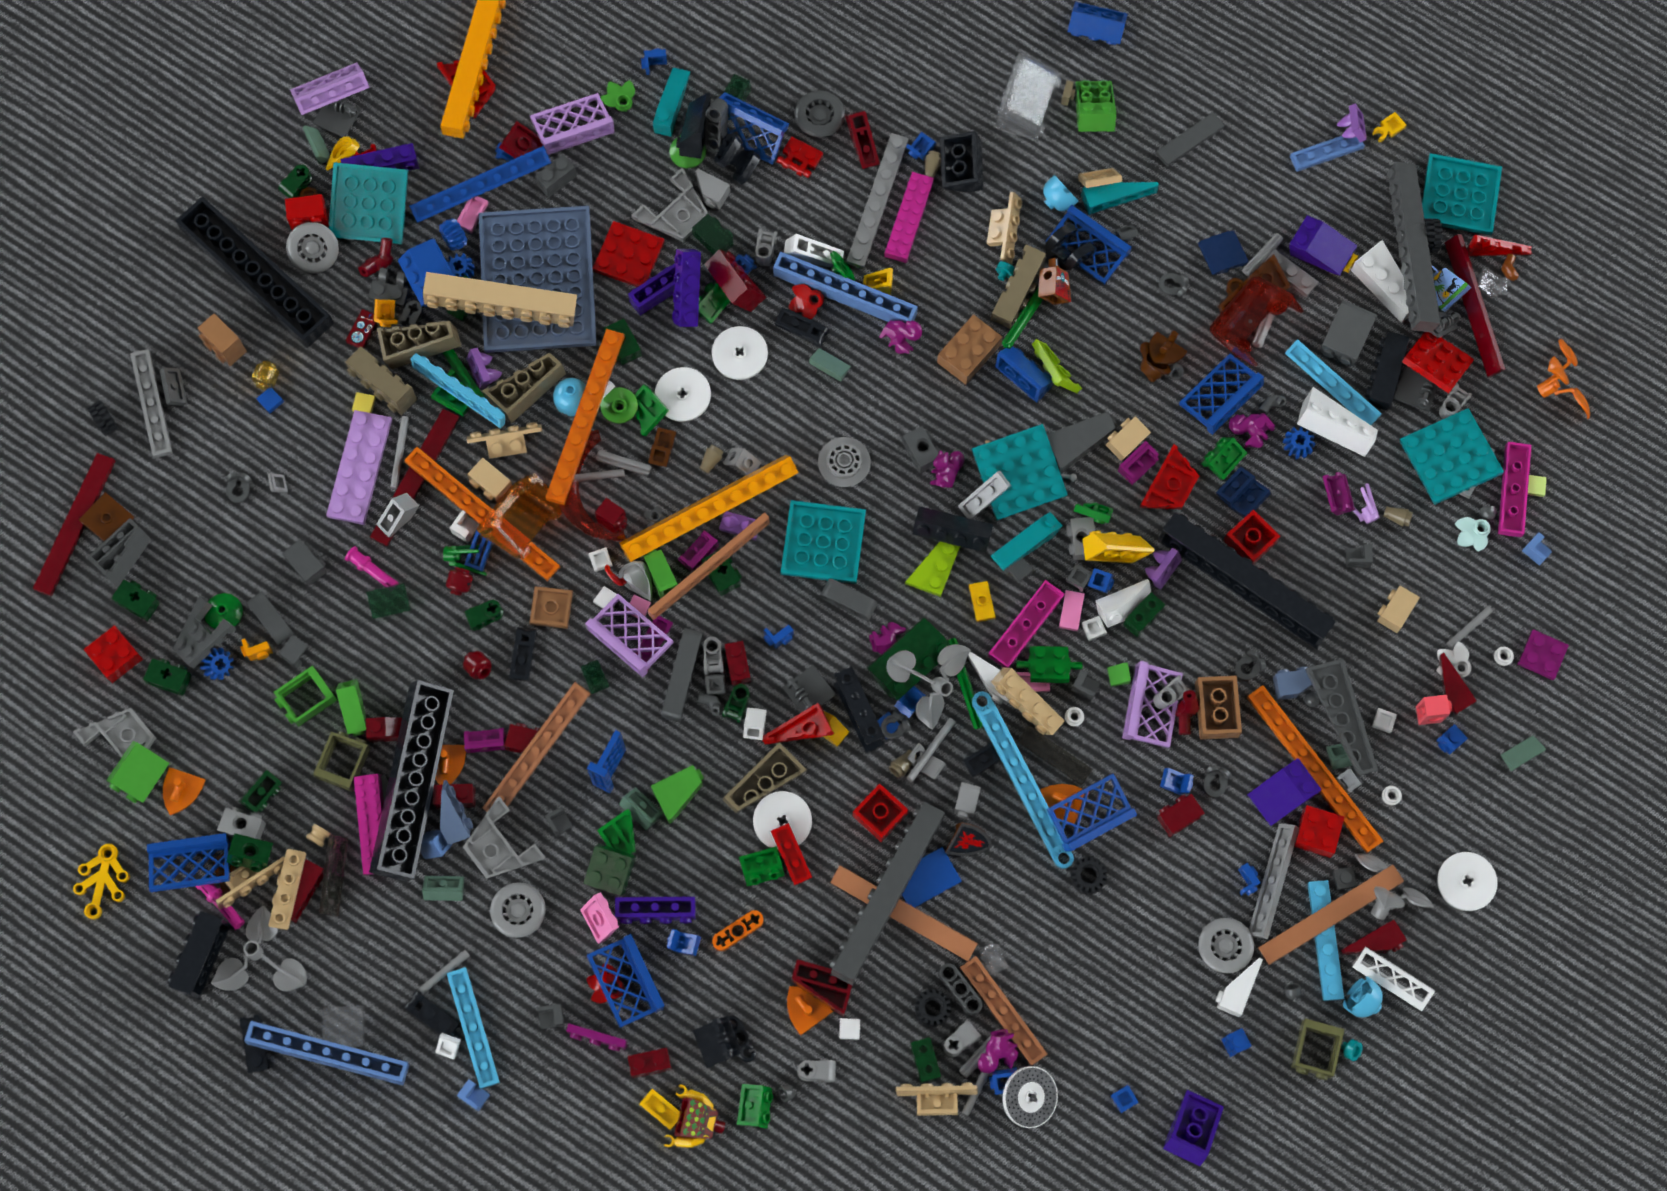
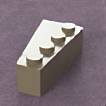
M1027 244L1023 249L1022 260L1018 259L1013 272L1014 276L1011 275L1005 287L1006 291L1002 292L991 316L992 321L1011 329L1019 317L1021 309H1024L1029 302V294L1035 292L1038 285L1036 281L1039 278L1040 270L1043 269L1046 253Z
M450 321L432 322L419 326L413 324L410 327L394 326L390 329L377 328L383 361L391 369L410 364L411 357L415 353L428 358L461 346L458 330Z
M359 347L345 361L348 368L347 372L353 378L357 376L361 380L360 383L367 390L371 388L378 400H384L388 403L387 407L393 413L398 412L402 416L417 401L415 393L408 383L405 385L398 375L393 377L389 368L384 364L379 366V361L362 347Z
M549 352L528 364L527 368L514 372L511 377L496 382L497 385L486 388L482 392L489 403L495 408H500L504 412L505 418L512 424L566 375L562 363Z
M779 742L722 800L735 813H738L801 776L807 769Z

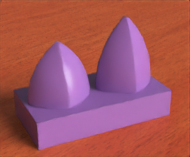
M1356 103L1350 105V113L1344 116L1337 126L1348 127L1342 134L1343 138L1357 137L1359 142L1365 141L1367 137L1364 116Z
M473 348L469 351L466 359L475 382L480 390L486 389L489 383L500 378L502 372L485 367L491 362L492 356L479 352L478 348Z
M726 511L723 514L719 530L738 535L756 519ZM757 535L754 536L752 540L756 541Z
M1171 548L1170 551H1154V558L1160 565L1145 568L1148 578L1160 590L1182 561L1179 551Z

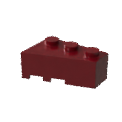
M719 249L704 264L732 304L752 312L766 298L764 293L745 273L744 269L738 265L735 257L729 251L725 252Z
M797 959L791 978L792 982L844 1017L853 986L831 975L832 969Z

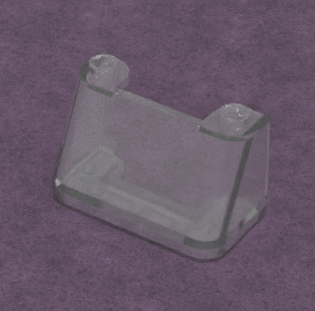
M1019 52L999 107L996 129L1037 141L1039 135L1044 133L1046 125L1043 124V119L1055 88H1059L1062 78L1059 77V73L1027 54Z

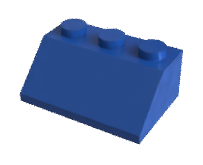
M1075 1L1067 32L1076 37L1087 36L1090 40L1099 41V39L1105 40L1106 43L1111 45L1120 44L1128 13Z
M430 239L408 249L398 260L421 306H427V304H424L423 299L426 272L454 276L435 239Z
M1012 346L1010 349L1005 348L997 354L995 367L1036 403L1052 388V377L1047 372L1043 373L1033 360L1029 361L1019 348L1015 349Z

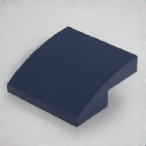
M1234 230L1209 237L1198 243L1212 275L1226 273L1231 268L1245 266L1249 262Z
M1242 467L1216 492V495L1242 518H1245L1253 509L1256 510L1271 494L1268 488L1256 481L1255 476Z

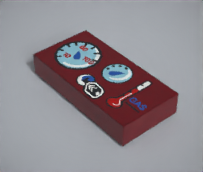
M364 309L361 310L345 340L346 343L357 348H365L377 325V322L374 321L373 313Z

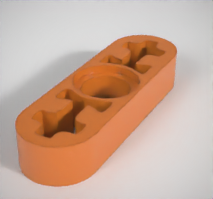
M757 910L748 912L715 934L712 939L713 947L717 951H726L759 929L764 922L763 915ZM752 915L754 917L759 916L758 924L751 923L748 925L750 930L747 931L746 925L742 921L746 920L747 924L751 921ZM737 925L742 926L744 929L741 936H735L732 933V929ZM729 931V934L731 938L734 939V941L730 942L729 938L725 941V946H717V938H726V932Z

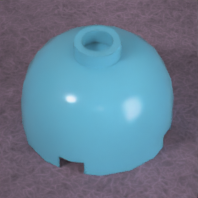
M1055 175L1046 182L1043 189V194L1046 198L1044 202L1051 210L1055 208L1058 211H1066L1071 205H1076L1078 202L1076 197Z
M571 377L563 379L556 385L553 399L559 412L567 414V416H575L586 387L583 381Z
M1366 977V980L1361 978L1352 985L1347 992V995H1350L1347 1001H1343V1007L1356 1017L1364 1018L1377 1014L1380 1011L1383 994L1377 983L1371 978Z

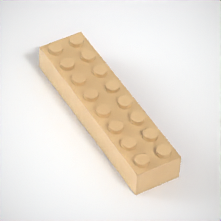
M426 272L423 289L424 304H427L430 308H438L440 306L446 307L450 311H457V309L465 310L469 314L480 312L489 317L500 315L502 318L509 320L520 318L524 322L540 321L539 323L543 325H551L553 323L558 324L562 328H569V326L574 325L577 305L576 294Z

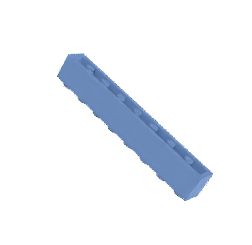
M781 251L773 266V276L795 285H808L812 290H819L827 298L889 322L893 320L906 323V321H914L917 316L918 306Z
M250 1021L244 1040L247 1045L399 1085H404L409 1068L408 1062L253 1021Z

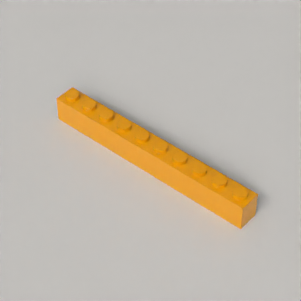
M477 0L440 125L443 135L464 139L465 133L469 132L470 116L473 117L475 111L474 102L478 101L479 85L482 86L484 80L482 73L488 67V54L491 55L492 40L496 39V27L501 22V9L505 8L506 0Z
M784 455L619 542L627 559L632 562L799 472L791 456Z

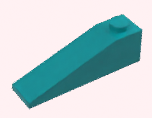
M672 68L653 120L654 133L672 137L690 71Z
M1119 182L1090 188L1084 187L1082 188L1081 198L1088 215L1155 194L1159 184L1158 182Z
M1049 512L993 553L991 558L1004 571L1054 538L1063 525Z

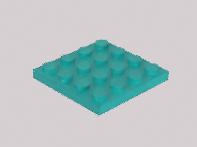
M1430 153L1422 195L1424 219H1439L1442 227L1491 236L1494 229L1502 166Z
M334 162L329 229L336 238L381 242V238L393 239L392 243L403 244L408 170Z
M1469 408L1400 438L1403 449L1434 505L1504 473Z
M1043 424L971 449L983 483L996 472L1001 471L1011 484L1009 489L991 503L996 520L1068 495Z
M791 500L781 575L827 581L828 579H833L838 582L857 584L866 510Z

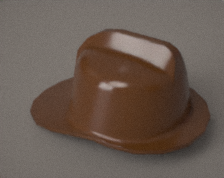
M1143 342L1140 345V351L1143 356L1140 369L1149 381L1155 382L1164 374H1170L1171 369L1168 364L1153 363L1149 353V342Z

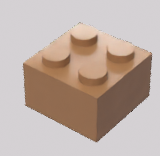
M215 313L197 328L200 332L199 337L209 351H213L221 363L226 362L231 366L247 352L239 337Z

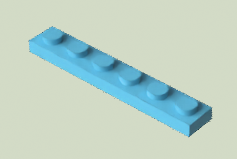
M1298 339L1285 352L1291 360L1343 406L1368 424L1372 425L1382 415L1381 412Z
M415 353L411 357L412 368L500 429L505 425V414L500 408H495L486 398L479 397L470 387L463 386L458 379L447 375L441 367L431 364L425 356Z
M1325 880L1307 883L1311 914L1331 903L1329 882ZM1332 926L1315 937L1323 1001L1344 999L1335 926Z
M464 967L449 972L447 977L479 1087L483 1089L499 1084V1077L467 968Z

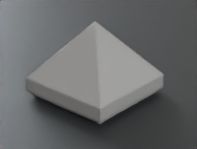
M268 474L271 492H288L284 475Z

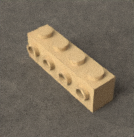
M1002 668L991 681L996 687L995 689L1005 696L1014 708L1019 709L1023 713L1022 716L1027 721L1032 722L1036 726V730L1042 735H1053L1065 721L1012 668Z

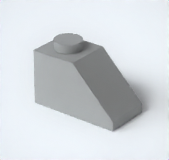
M697 169L696 177L703 201L708 207H715L720 210L730 194V184Z
M408 493L394 497L389 502L376 525L388 537H391L413 517L419 505Z
M961 783L954 813L958 814V817L969 819V817L974 816L981 787Z

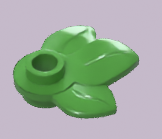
M630 80L625 82L622 87L616 83L609 82L607 94L600 98L607 107H615L617 110L625 112L632 107L635 88Z

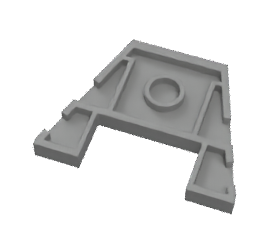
M681 168L670 178L671 182L682 191L672 203L658 216L651 212L644 204L631 216L635 221L684 242L709 218V214L694 190L691 181H689L685 170Z
M132 708L111 715L100 722L91 723L85 728L73 731L84 746H87L102 734L121 758L132 741L138 742L149 750L156 739Z
M500 796L495 800L463 846L486 879L545 859V856L536 844L518 856L495 826L494 822L510 811Z

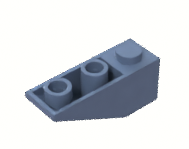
M1300 667L1296 671L1291 672L1288 669H1284L1275 674L1273 683L1277 701L1297 698L1313 686L1305 670L1308 667Z
M444 780L441 791L440 830L448 845L469 838L473 824L471 819L466 817L463 804L458 802L455 789L449 785L447 780Z

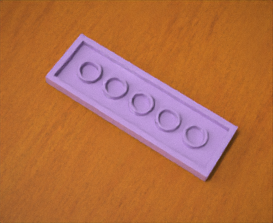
M354 410L326 514L327 518L365 525L392 423L391 417Z

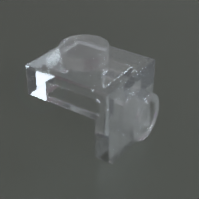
M1483 270L1477 283L1482 292L1493 298L1506 292L1509 279L1507 277L1499 279L1489 271Z

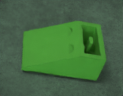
M1076 81L1078 132L1115 131L1116 107L1112 81Z

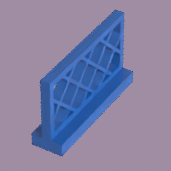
M724 92L719 98L727 102L728 114L730 116L728 121L732 120L735 129L732 130L728 128L727 134L737 131L742 140L741 146L745 150L755 151L760 156V159L773 165L789 123ZM736 118H743L746 125L739 126ZM752 126H759L762 133L755 134ZM748 128L751 136L745 138L741 129ZM773 133L777 135V141L772 142L768 134ZM764 135L768 144L761 146L757 137ZM753 139L757 148H751L747 141ZM770 147L772 157L767 156L763 149Z
M1071 205L1066 215L1049 235L1045 243L1056 230L1064 226L1068 219L1071 220L1076 228L1077 225L1081 227L1076 232L1077 242H1064L1061 246L1067 249L1068 246L1078 245L1079 248L1081 244L1088 242L1092 244L1094 242H1102L1105 250L1096 251L1092 255L1094 265L1086 266L1081 263L1079 267L1105 285L1125 257L1130 254L1131 246ZM1078 232H1088L1090 240L1079 241ZM1116 252L1120 255V258L1115 262H1109L1108 253ZM1106 254L1107 263L1096 264L1095 255ZM1107 266L1108 273L1104 278L1097 274L1098 267Z
M1230 353L1179 402V405L1205 425L1207 431L1213 435L1263 386L1264 376L1259 372L1257 374ZM1231 360L1236 364V369L1225 370V365ZM1247 373L1251 376L1248 381H1239V374ZM1223 374L1224 382H1213L1212 378L1215 375ZM1226 374H1237V381L1226 382ZM1224 386V394H1213V387ZM1226 386H1237L1238 390L1235 393H1227ZM1202 387H1211V394L1200 395V389ZM1211 398L1212 406H1200V399ZM1213 398H1225V403L1222 406H1214ZM1190 399H1198V407H1190L1186 403ZM1212 410V416L1207 420L1201 416V411Z
M617 730L614 731L597 765L590 762L587 767L592 784L610 794L614 788L611 778L626 751L621 732Z
M1114 773L1046 809L1064 843L1062 846L1065 852L1073 851L1137 815L1135 809L1130 807ZM1111 780L1114 786L1112 793L1103 790L1105 782ZM1090 790L1098 792L1096 802L1087 799ZM1102 793L1111 796L1109 806L1100 804ZM1075 798L1082 800L1079 811L1070 808L1072 800ZM1115 798L1120 799L1124 805L1120 810L1112 808ZM1086 802L1095 805L1092 815L1083 812ZM1098 806L1107 809L1106 816L1103 819L1096 817ZM1059 807L1065 809L1063 820L1057 818L1053 810ZM1069 811L1078 814L1076 824L1067 822ZM1082 815L1091 818L1087 828L1079 826ZM1066 824L1075 827L1073 835L1068 838L1064 833Z
M227 834L147 844L150 893L230 881V863L226 861L231 842ZM224 850V855L219 861L212 857L216 851ZM203 853L205 857L199 864L193 860L197 854ZM178 856H183L186 859L180 866L173 863ZM164 859L166 862L158 869L154 866V860ZM211 859L216 864L208 871L202 866ZM191 862L196 867L188 874L183 868ZM169 865H172L176 870L168 877L163 871ZM220 866L224 869L225 876L216 877L213 873ZM199 869L206 873L202 879L196 880L193 878ZM179 872L186 876L182 882H175L173 880ZM159 875L166 879L162 885L154 886V881Z
M631 934L587 954V959L619 1028L654 1012L657 1013L663 1010L665 1005ZM621 945L624 951L622 959L611 955L613 948ZM597 955L607 957L604 967L596 965L593 957ZM609 958L620 962L617 972L606 968ZM622 963L631 966L633 971L630 977L619 973ZM604 971L616 975L612 985L604 983L602 979ZM617 977L629 980L626 990L614 986ZM631 981L640 985L639 995L627 991ZM612 990L624 993L621 1003L612 1001L610 996ZM626 994L637 998L634 1008L623 1005ZM639 999L646 1001L650 1009L645 1012L637 1010L636 1007ZM621 1008L632 1011L630 1019L622 1022L619 1016Z

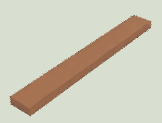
M764 512L647 610L651 619L655 620L770 523L769 516Z
M577 682L573 683L482 809L488 812L499 796L507 807L510 805L591 694Z
M841 865L830 882L867 904L870 901L867 899L872 888L875 890L877 888L875 884ZM899 899L890 916L966 961L970 960L978 945L977 942Z
M1391 865L1258 947V950L1267 964L1271 965L1376 900L1377 898L1374 893L1376 886L1390 891L1402 884L1404 880L1394 865Z

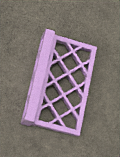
M354 63L290 89L301 115H304L370 87L358 63Z
M598 93L530 115L533 126L548 155L614 133V122L611 116L608 115ZM595 100L598 103L596 108L587 106L589 102ZM574 107L581 108L579 114L571 112V109ZM585 110L593 112L591 118L583 116ZM559 112L564 114L562 120L555 118L554 115ZM596 114H599V115H602V116L605 117V118L600 119V120H595V119H594L595 116H596ZM568 115L576 118L574 123L565 121ZM541 118L547 119L545 125L537 123L536 120ZM579 120L588 122L582 126L577 125ZM551 121L559 124L557 129L548 127ZM563 125L571 128L564 132L560 131ZM545 131L554 133L552 136L544 138L543 136Z
M619 594L593 619L590 618L585 623L591 634L642 678L648 673L647 669L674 643L670 637ZM620 601L624 605V611L613 612V606ZM624 615V624H614V616ZM627 615H636L638 623H627ZM604 616H611V625H602L599 620ZM649 626L652 635H641V627ZM638 627V636H627V628ZM614 628H624V636L616 637L614 635ZM663 638L667 642L662 647H655L654 639ZM641 639H652V647L641 648ZM627 640H638V648L630 649L627 647ZM652 651V657L647 662L641 659V652Z
M1140 661L1135 665L1122 739H1133L1166 748L1170 747L1178 701L1156 713L1150 704L1153 700L1148 701L1145 696V690L1151 688L1154 694L1158 693L1154 687L1156 683L1162 681L1166 687L1168 683L1165 678L1167 676L1177 677L1180 675L1182 680L1183 673L1148 665V662ZM1149 670L1156 672L1160 679L1152 683L1148 677ZM1146 706L1153 714L1147 720L1141 714L1142 709ZM1163 711H1166L1170 717L1169 722L1165 725L1158 716ZM1155 717L1161 727L1153 732L1147 722ZM1143 724L1150 733L1146 737L1137 735L1139 727ZM1163 729L1167 735L1166 742L1159 741L1155 733Z

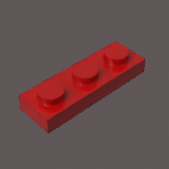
M789 823L772 830V836L794 886L811 879L812 875Z

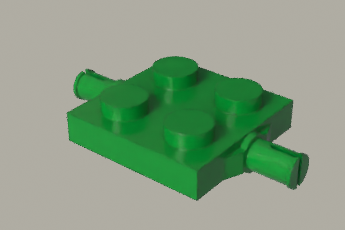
M1030 646L1028 661L1016 660V669L1027 668L1030 673V682L1069 683L1071 669H1082L1083 665L1082 661L1071 662L1068 647Z

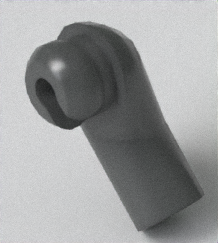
M1281 395L1268 396L1259 408V411L1267 414L1271 408L1284 406L1287 400Z
M699 694L698 703L707 704L713 715L722 713L723 706L716 696Z

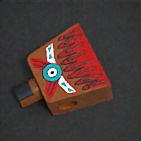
M1057 258L1049 259L1048 268L1041 269L1039 275L1038 297L1053 305L1071 302L1069 274L1060 268L1059 259Z

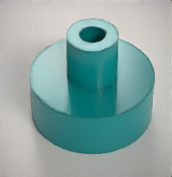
M1000 261L996 267V271L999 273L998 279L1004 281L1006 277L1013 276L1015 268L1007 262Z
M1352 1039L1348 1043L1343 1042L1341 1049L1344 1050L1345 1058L1356 1061L1362 1053L1363 1045L1361 1042Z

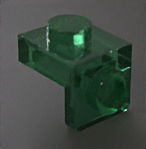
M599 660L589 662L580 667L591 694L609 688Z

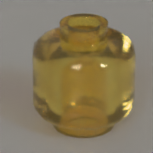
M262 361V363H258L255 366L252 381L256 384L257 388L267 390V388L275 386L279 376V371L275 364Z

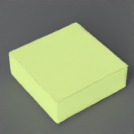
M1529 475L1528 495L1544 497L1547 477Z

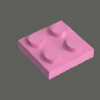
M601 892L595 894L580 909L598 944L605 942L619 928L617 919L610 911L608 901Z

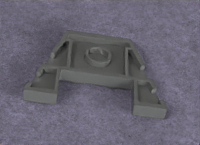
M202 596L198 597L173 647V650L192 668L196 667L211 653L210 649L216 643L220 645L224 641L223 637L228 632L232 634L236 630L229 621L223 618L214 632L211 633L201 623V620L213 605Z

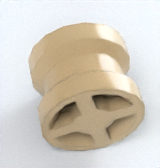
M313 824L312 831L306 835V838L314 844L323 847L324 840L331 834L322 827Z

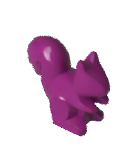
M890 320L879 337H889L891 341L888 346L895 345L896 353L909 354L914 349L906 341V338L911 341L920 339L922 327L913 320L906 321V323Z
M1264 413L1251 414L1247 417L1243 414H1237L1229 421V428L1233 434L1242 435L1248 432L1251 435L1245 443V448H1261L1263 446L1262 439L1268 440L1265 432L1267 430H1275V425Z
M940 450L933 462L935 469L931 471L936 474V479L932 480L930 484L952 488L958 471L964 465L965 458L963 453L954 451L949 455L948 452L943 454Z
M889 622L887 628L884 625L880 628L881 634L872 631L869 639L873 651L883 654L897 641L896 636L903 634L906 628L894 622Z
M1007 1029L991 1032L985 1053H982L978 1059V1068L981 1072H994L999 1065L1000 1058H1003L1005 1066L1012 1069L1019 1055L1018 1050L1015 1049L1017 1044L1009 1041V1039L1014 1037V1033H1008Z

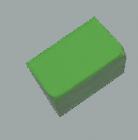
M1128 662L1107 667L1111 687L1130 684L1131 677Z

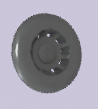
M813 91L804 95L798 101L794 115L797 125L803 132L814 137H826L834 134L843 125L845 108L841 100L834 94L827 91Z

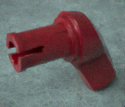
M381 238L380 253L368 258L358 267L362 276L368 277L380 271V268H386L392 264L394 259L391 255L393 239Z
M1192 690L1183 693V700L1176 708L1175 715L1179 718V735L1191 734L1190 718L1199 710L1197 696Z

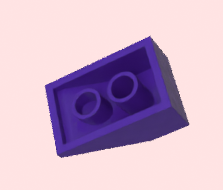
M1307 215L1291 240L1289 248L1291 256L1340 276L1357 249V245L1323 221Z
M1297 758L1247 795L1271 827L1318 795L1321 788L1299 758Z
M1186 1090L1168 1132L1163 1149L1201 1166L1209 1155L1224 1106Z

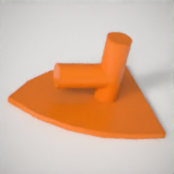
M442 745L435 778L439 785H443L444 780L452 784L461 773L466 758L464 745Z
M169 767L163 784V799L170 816L181 812L195 801L206 779Z
M1056 784L1040 790L1048 807H1051L1081 791L1082 788L1069 784ZM1073 799L1070 808L1079 811L1082 800ZM1060 807L1053 810L1056 817L1063 820L1066 810ZM1069 811L1067 822L1074 824L1078 814Z
M789 987L787 1009L790 1020L800 1036L833 1012L831 1008L800 987Z

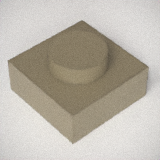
M1067 80L1061 105L1068 106L1069 100L1074 99L1076 91L1073 89L1074 82Z

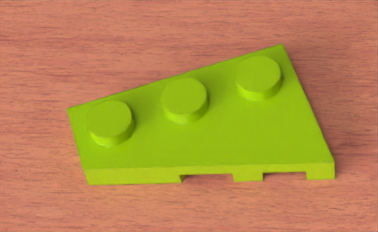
M1036 339L1032 343L1035 349L1034 353L1044 363L1042 365L1043 368L1051 374L1052 382L1058 387L1061 386L1078 393L1082 389L1078 383H1073L1070 380L1072 375L1069 371L1058 365L1060 360L1050 347Z
M939 542L906 580L905 584L941 597L960 546Z

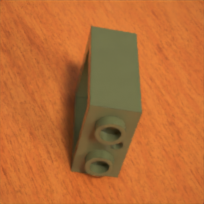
M331 732L313 775L318 780L353 792L355 787L354 777L360 775L370 752V747L366 744L367 741L356 738L353 740L348 738L349 735L344 732ZM337 742L361 750L350 779L325 771Z
M1306 1018L1302 1020L1291 1068H1295L1297 1073L1308 1075V1072L1316 1074V1078L1322 1080L1334 1077L1345 1029ZM1306 1031L1334 1038L1327 1070L1299 1063Z

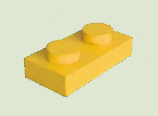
M651 1089L639 1105L671 1131L677 1124L680 1111L654 1089Z

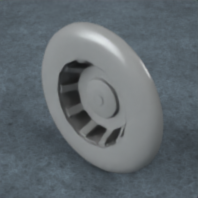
M307 222L298 225L291 231L286 242V251L289 260L296 268L306 273L315 274L326 271L335 263L338 257L339 245L336 236L328 227L316 222Z
M839 437L829 441L822 448L818 457L820 473L829 483L835 486L850 487L856 485L867 476L870 470L871 459L867 448L853 438Z
M512 883L504 886L495 894L490 907V916L494 926L504 935L514 938L525 937L535 932L542 924L546 912L545 901L541 893L526 883Z
M1219 918L1207 924L1202 930L1198 947L1203 961L1211 969L1220 973H1234L1243 969L1250 962L1254 953V940L1252 934L1243 923L1231 918Z

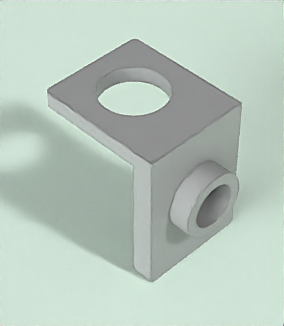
M731 448L723 464L736 466L748 475L756 471L761 462L744 448ZM736 453V456L730 460L732 455Z
M918 743L907 758L915 766L926 750ZM920 751V756L915 760L916 753ZM931 756L920 772L936 779L946 764L940 759Z

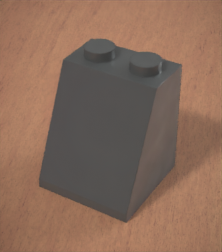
M1342 300L1319 352L1328 358L1340 360L1344 365L1354 366L1377 314Z

